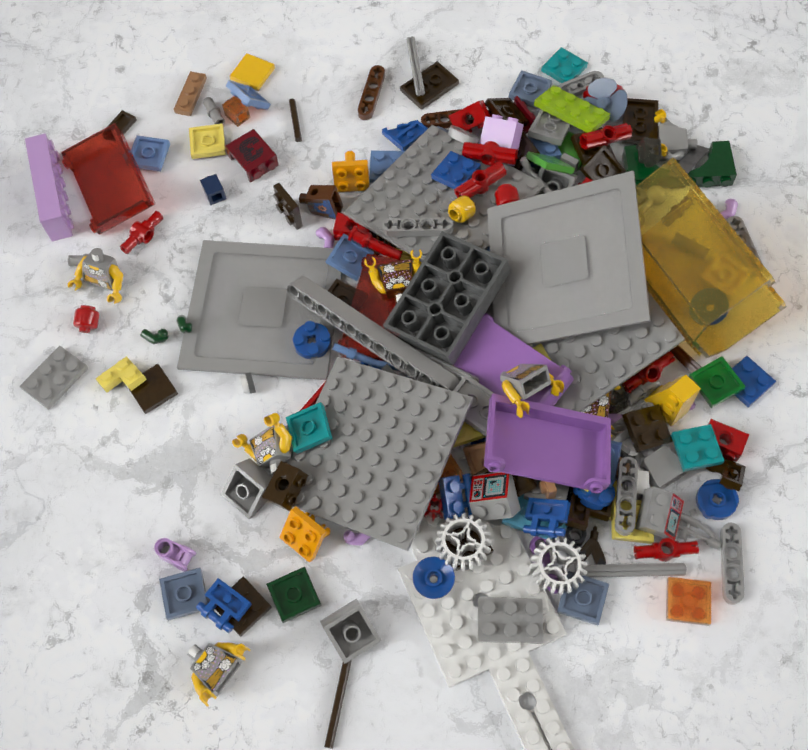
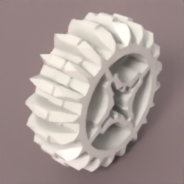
M463 513L461 519H458V516L455 514L453 515L454 521L447 518L446 524H440L441 530L436 531V536L439 537L435 539V544L438 545L436 552H442L439 555L441 560L447 558L445 565L448 566L453 562L454 570L457 568V565H461L462 571L465 570V565H468L469 569L472 570L473 563L480 566V559L486 561L487 556L485 553L491 552V548L488 547L492 545V540L488 539L491 533L486 531V524L480 526V518L474 522L473 515L466 519V515ZM464 528L460 533L452 532L455 529ZM471 530H473L478 535L481 544L476 542L475 539L471 538ZM466 535V543L465 545H462V548L460 550V541H462V539H464ZM446 540L450 541L457 548L456 554H453L448 549ZM476 550L474 554L462 557L466 551L474 552Z
M558 536L554 538V543L550 538H547L546 544L543 542L539 543V548H535L533 551L535 555H532L530 558L532 562H535L530 564V569L536 570L532 573V577L539 576L536 584L538 585L543 582V590H546L549 586L551 587V594H554L555 590L558 589L559 595H562L564 589L567 593H571L572 588L578 589V583L584 582L582 576H586L587 571L583 568L587 567L588 563L581 561L586 557L585 554H578L581 547L574 549V541L566 544L567 538H563L562 542H560ZM559 551L565 552L569 557H563ZM550 552L551 563L543 567L542 558L546 553ZM556 562H557L559 565H560V564L563 565L561 569H560V567H555V566H554ZM574 564V576L568 580L567 568ZM548 574H555L561 581L551 579Z

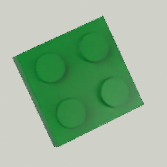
M723 356L689 375V378L701 388L699 392L711 408L743 391L746 387Z

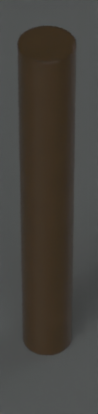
M292 98L289 99L295 141L301 142L302 137L296 101Z

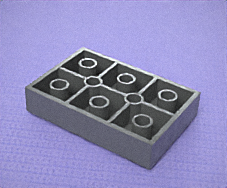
M442 231L383 324L384 329L405 343L454 366L509 275L511 268L508 259Z

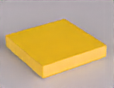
M246 53L230 74V80L249 85L259 91L275 69V65Z

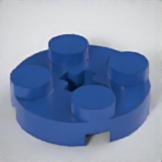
M307 321L295 331L293 344L296 352L301 357L311 359V357L320 358L329 351L331 336L324 325ZM312 337L315 338L316 343H314V342H311L310 344L308 343V342H309V340H308L309 338H312Z
M611 478L610 485L601 493H592L590 490L587 492L584 489L573 487L575 496L578 495L581 499L580 502L593 510H601L603 507H608L615 497L614 482Z
M720 479L706 481L696 493L697 507L706 519L725 520L738 507L739 497L737 491L729 490L719 484ZM714 495L722 499L719 504L713 502Z

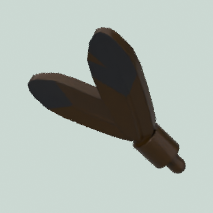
M594 526L593 530L590 531L589 540L581 547L578 554L586 555L585 559L581 561H586L590 554H592L595 565H606L605 556L598 542L599 532L597 531V526Z

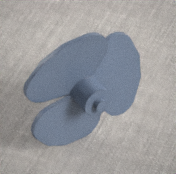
M610 78L596 79L589 84L588 93L593 97L583 99L610 113L609 120L612 122L619 120L628 104L626 91H616L617 83L614 79Z

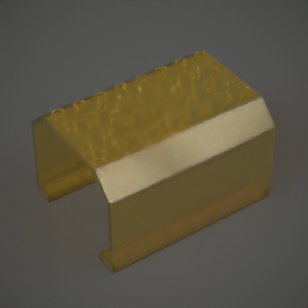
M674 157L636 186L647 291L679 330L686 343L699 356L703 355L707 359L726 351L787 307L783 299L772 287L776 283L773 276ZM728 312L727 316L721 322L715 325H710L718 318H720L722 315Z

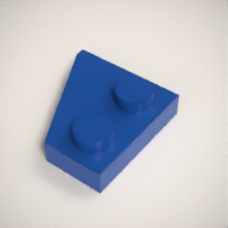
M418 120L407 124H398L397 128L387 130V127L383 128L382 135L401 151H406L428 128Z

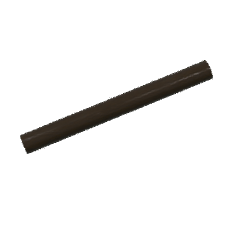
M352 660L345 664L344 662L342 663L325 740V748L333 749Z

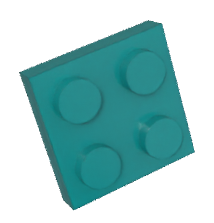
M561 47L542 66L541 71L558 82L564 83L578 77L587 68L588 62Z
M321 402L286 417L288 430L292 436L293 452L296 454L332 439L325 407Z
M711 424L671 433L683 472L723 464L724 458Z

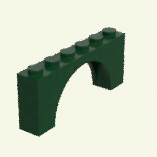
M712 141L708 151V160L702 166L691 170L683 180L668 175L671 172L670 170L663 169L653 163L645 154L642 145L624 146L622 154L624 169L626 172L634 171L636 187L643 190H649L653 186H661L664 189L727 187L733 185L737 176L730 141Z

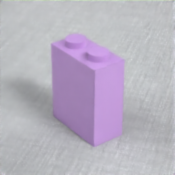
M499 115L485 116L480 144L493 141L499 147L519 148L524 124L518 123L516 118L508 117V120H503V116Z

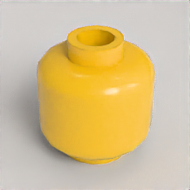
M460 196L452 201L448 207L449 217L458 223H464L473 217L476 212L474 202L467 196Z

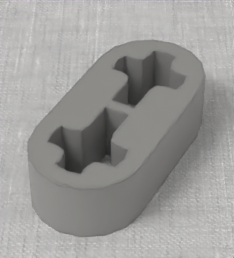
M451 125L448 135L462 143H478L479 141L478 136L460 127Z

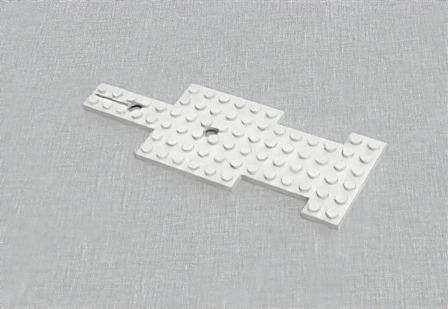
M459 446L456 447L455 452L451 451L440 478L459 475L460 483H463L462 474L466 473L460 460L466 457L464 451ZM438 482L432 498L436 494V498L440 500L441 495ZM461 489L463 501H466L465 491ZM431 505V510H432V509H435V510L437 511V510H438V506L433 507V506ZM466 507L464 508L466 518H468L470 515H468V510ZM444 514L443 519L437 517L434 522L431 517L425 518L423 516L411 544V550L416 561L398 568V571L449 688L489 670L524 750H575L529 654L530 651L562 638L567 633L546 591L542 589V582L538 585L536 584L539 576L532 577V573L536 570L530 569L532 562L515 528L504 524L492 528L489 521H481L480 526L486 524V531L491 533L488 539L492 540L493 553L487 555L486 561L480 559V566L473 563L472 570L469 569L468 565L465 566L464 571L461 569L456 571L455 569V582L451 591L442 598L429 599L422 596L415 589L412 578L413 571L421 560L427 557H439L442 553L436 552L438 545L435 544V539L439 538L436 536V531L441 530L440 524H446V520H444ZM433 576L430 578V581L435 583L438 579ZM483 593L487 597L542 599L543 644L478 642V607H475L473 604L474 596ZM523 693H530L535 697L536 706L532 710H526L520 706L519 697Z

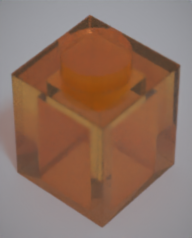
M235 96L222 104L225 116L237 127L251 118L248 107L243 105L241 100Z

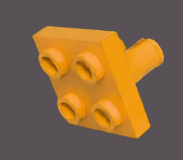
M347 151L345 153V161L332 162L334 185L338 192L365 191L370 187L367 160H355V153Z
M295 506L290 510L279 538L310 563L315 559L323 539L329 536L331 531L325 524L319 525L316 523L313 514L309 516L310 513H304Z

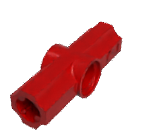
M625 123L617 126L606 125L603 129L584 133L580 136L581 148L588 150L602 145L607 147L611 143L630 139L632 137V128Z
M487 141L485 144L464 142L462 156L479 159L485 165H493L499 161L514 165L518 155V149L499 147L493 141Z
M500 161L485 170H476L472 174L471 179L454 189V193L457 198L460 196L471 198L476 194H484L488 191L491 184L507 175V170Z

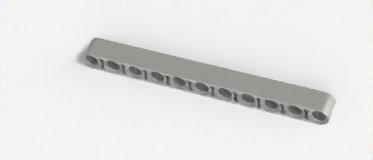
M300 276L287 285L286 289L290 297L410 378L451 391L459 384V379L454 374L307 277Z

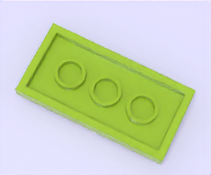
M554 85L534 101V106L586 133L596 131L610 118V113L604 111V109L598 108L588 101H584Z

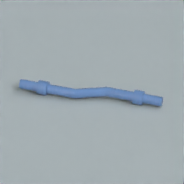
M337 343L333 346L332 350L346 355V358L351 360L356 359L377 368H383L388 364L392 370L400 371L388 362L357 352V349L352 347L347 348Z

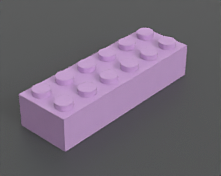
M46 133L25 138L40 223L52 242L73 236L72 229H74L72 219L69 218V215H71L70 207L66 204L68 195L63 189L66 187L63 177H61V174H63L61 164L58 163L60 155L57 150L55 151L52 139H48Z

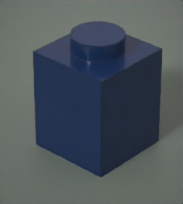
M217 174L200 180L210 206L227 199Z

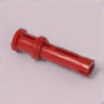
M357 226L352 228L348 237L349 241L353 240L361 244L363 248L373 249L396 262L400 260L403 251L377 240L370 232L365 233L359 230Z

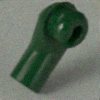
M179 315L176 321L182 333H191L192 324L186 323V316Z
M144 329L140 336L151 344H158L168 339V331L161 329L158 330V333L153 334Z

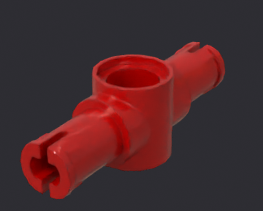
M155 211L142 223L139 221L133 223L130 228V237L120 245V249L125 254H129L137 244L140 245L142 242L145 244L149 243L154 236V227L164 219L163 215Z
M668 351L622 383L624 390L630 393L641 384L644 385L648 381H658L663 368L675 361L674 355Z
M664 538L660 542L652 543V545L634 546L633 552L636 553L634 555L635 559L654 558L667 562L681 555L699 554V547H696L698 545L697 541L679 542L670 538ZM661 547H668L671 553H664Z

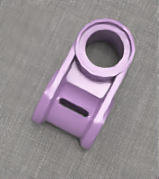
M161 538L154 545V550L160 559L184 572L188 570L187 565L191 558L197 554L189 547L180 545L168 538ZM170 546L167 553H161L163 547Z

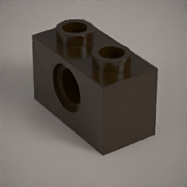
M280 461L262 498L290 512L296 504L297 497L305 486L309 475L297 467Z

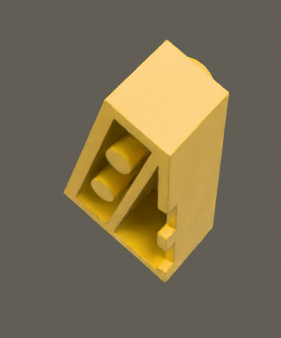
M683 375L672 382L661 385L643 400L651 402L653 405L659 404L666 423L673 426L688 413L701 388L687 375Z

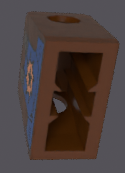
M311 185L307 194L301 193L299 196V203L307 204L310 212L314 215L336 220L337 212L341 213L343 209V203L335 185Z

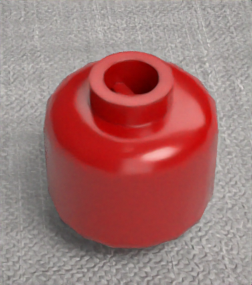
M511 184L500 185L494 193L497 206L520 200L517 188Z
M81 305L80 308L75 310L73 325L79 328L81 333H90L91 330L98 328L100 314L93 306Z

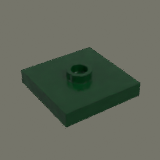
M305 566L266 584L282 623L322 606Z

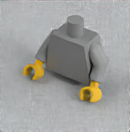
M663 109L655 112L657 116L654 117V121L656 123L660 122L658 126V142L655 148L657 162L668 161L673 164L681 160L686 155L688 149H697V139H688L686 128H680L671 123L666 118V112Z

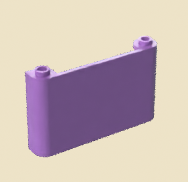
M485 313L454 366L478 377L479 383L493 393L507 396L502 389V382L500 380L502 372L508 371L519 364L547 365L549 373L554 376V380L563 381V393L560 392L559 396L552 395V386L548 385L525 400L554 406L574 379L570 375L572 371L564 365L558 366L494 323V319Z
M492 393L488 409L484 457L485 468L490 472H502L590 490L592 493H601L610 485L611 418L522 399L521 401L529 403L530 409L529 414L523 411V417L520 418L516 415V404H512L507 396Z

